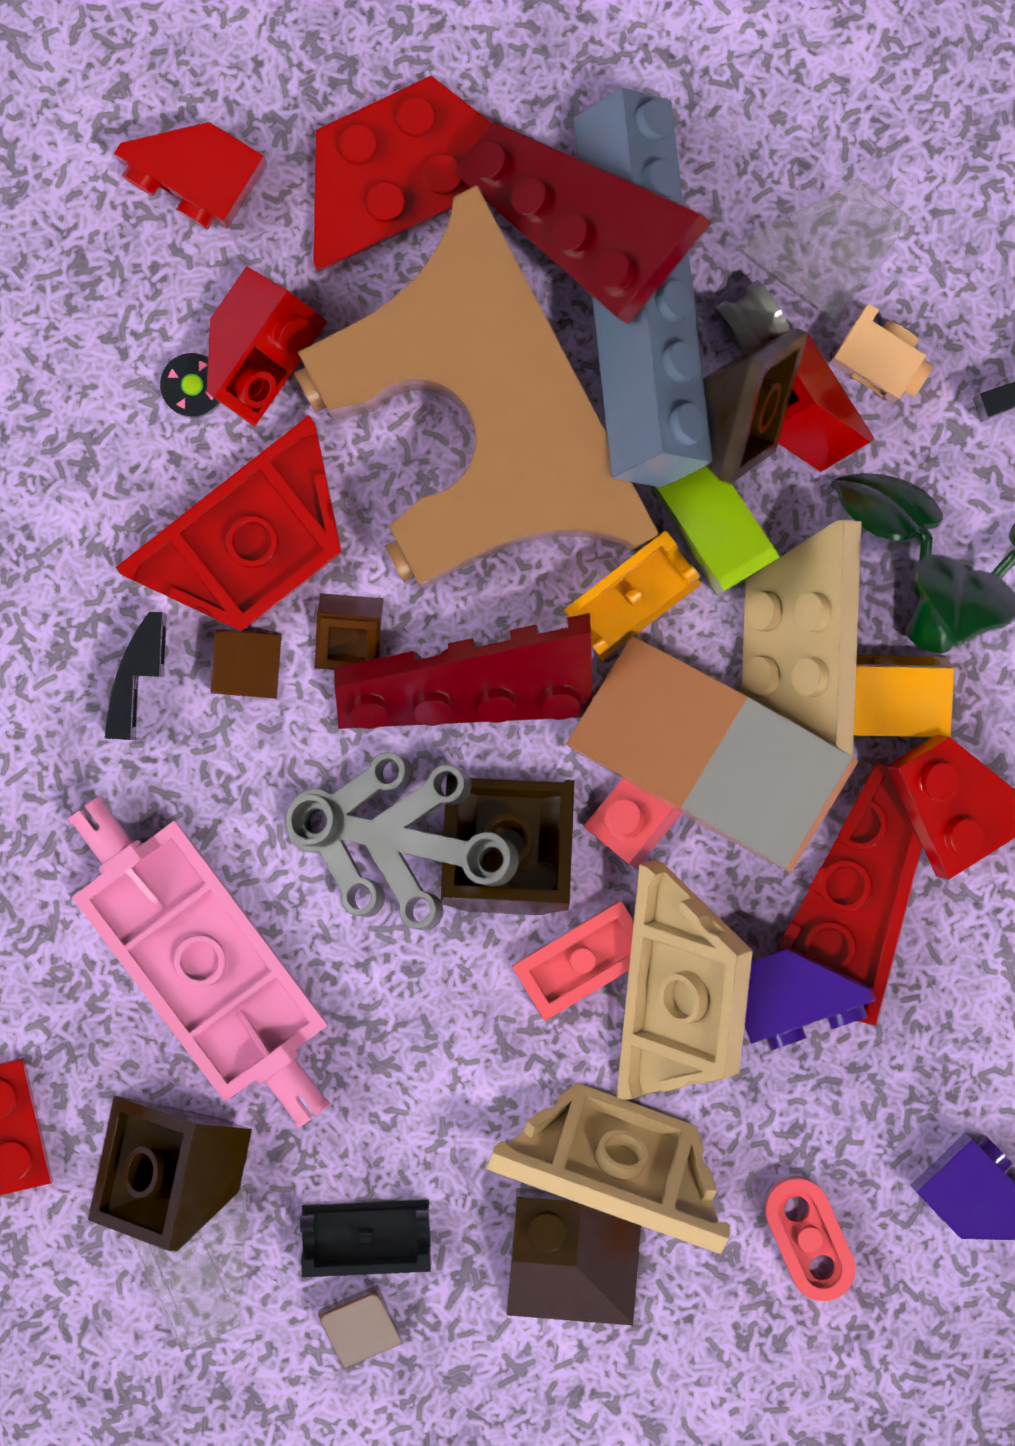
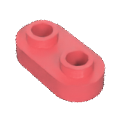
M790 1176L779 1180L767 1193L764 1213L796 1287L806 1297L816 1301H831L841 1297L853 1283L855 1262L825 1193L818 1184L806 1177ZM792 1197H802L808 1203L807 1213L800 1219H790L785 1215V1203ZM826 1255L833 1260L832 1272L822 1278L812 1275L810 1272L811 1261L816 1256Z

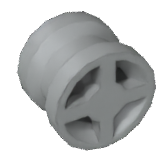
M759 280L746 287L745 295L735 302L725 300L714 308L720 323L742 356L757 349L768 340L776 339L791 331L776 301Z

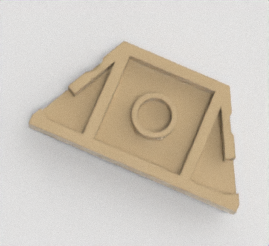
M836 520L746 579L741 693L853 757L862 521Z
M657 860L639 864L616 1097L621 1100H629L659 1091L676 1090L697 1083L704 1084L718 1081L740 1073L753 951L663 862Z
M580 1083L574 1084L560 1095L555 1106L542 1109L529 1119L523 1132L506 1144L502 1140L493 1149L486 1168L489 1171L718 1254H722L730 1236L728 1222H719L713 1198L717 1188L712 1172L705 1165L702 1158L704 1147L697 1126L630 1101L618 1099L616 1096Z

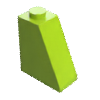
M706 466L662 488L650 486L716 595L721 594L780 558L734 486L720 481Z

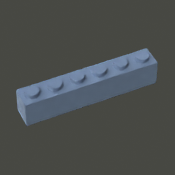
M621 88L573 118L578 159L683 205L671 100ZM688 252L629 325L618 319L592 296L612 479L662 488L713 463Z

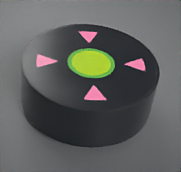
M185 353L172 359L163 370L160 380L161 394L166 404L175 413L187 418H200L212 413L220 405L218 400L207 393L208 357L199 353Z

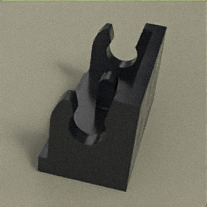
M429 1199L302 1205V1214L300 1216V1232L302 1233L303 1245L301 1255L302 1278L431 1272Z

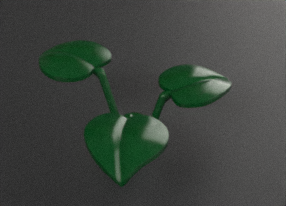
M872 473L846 475L832 480L830 486L837 491L842 506L855 521H862L861 526L876 536L890 540L907 541L915 537L918 541L920 554L915 570L916 582L912 591L919 596V599L905 628L906 635L915 645L930 652L946 653L953 647H958L977 635L1003 628L1015 620V593L1002 580L1005 574L1015 565V550L1010 551L991 573L983 570H974L972 565H963L948 556L932 555L933 537L927 529L938 527L943 519V513L934 499L923 489L903 479ZM1015 523L1009 532V539L1014 546Z

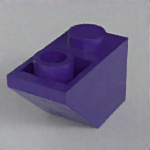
M789 948L751 961L745 1029L751 1044L766 1039L771 1051L806 1039L803 1026L827 1018L832 1030L867 1018L864 1005L878 999L873 987L793 948Z
M964 1133L910 1186L960 1239L1015 1240V1183L1004 1173L1013 1163L987 1136L977 1144Z

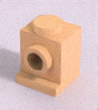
M868 303L829 364L893 404L900 399L903 392L914 398L934 365L925 360L926 354L915 348L919 339L910 331L889 320L886 321L883 327L873 322L879 310Z

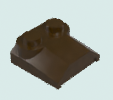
M454 774L447 775L446 796L452 795L457 789L458 781ZM470 778L471 791L467 799L457 805L445 804L444 836L469 841L473 836L485 832L504 836L517 849L519 856L518 868L514 876L505 884L487 886L472 881L465 874L463 867L442 862L440 902L443 905L463 911L480 913L544 915L569 910L575 780L542 782ZM499 849L492 850L486 859L489 871L496 872L503 864V855Z

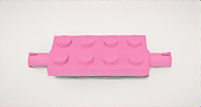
M101 795L85 805V808L97 822L99 829L83 809L77 811L67 820L70 825L75 827L102 864L98 868L101 875L72 897L224 1102L255 1080L259 1085L265 1082L294 1120L295 1126L297 1128L303 1126L311 1120L312 1114L298 1095L304 1099L315 1115H318L331 1103L327 1098L325 1099L295 1059L300 1055L297 1049L329 1023L177 820H174L146 842L142 843L140 839L133 842L105 805Z

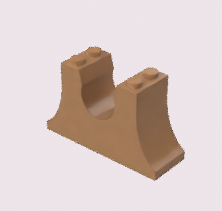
M477 185L454 197L451 216L440 244L419 274L401 292L368 316L298 352L305 368L294 373L315 413L327 407L334 421L376 411L387 400L401 393L430 391L445 396L456 403L471 422L476 438L475 450L471 463L463 476L448 489L431 496L421 497L389 526L396 540L385 545V548L404 583L416 577L421 589H424L494 552L532 540L567 536L587 537L607 541L632 552L653 541L659 534L633 483L612 479L607 434Z

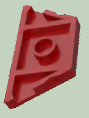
M429 76L317 129L313 262L318 273L452 210L454 197L471 189L454 171L492 123L433 76Z
M309 415L306 416L115 568L126 578L243 632L342 554L315 422Z

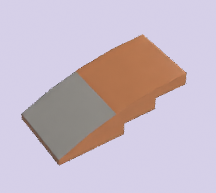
M634 636L630 637L566 743L577 754L624 778L637 789L679 810L694 822L789 873H792L858 763L851 755L794 722Z

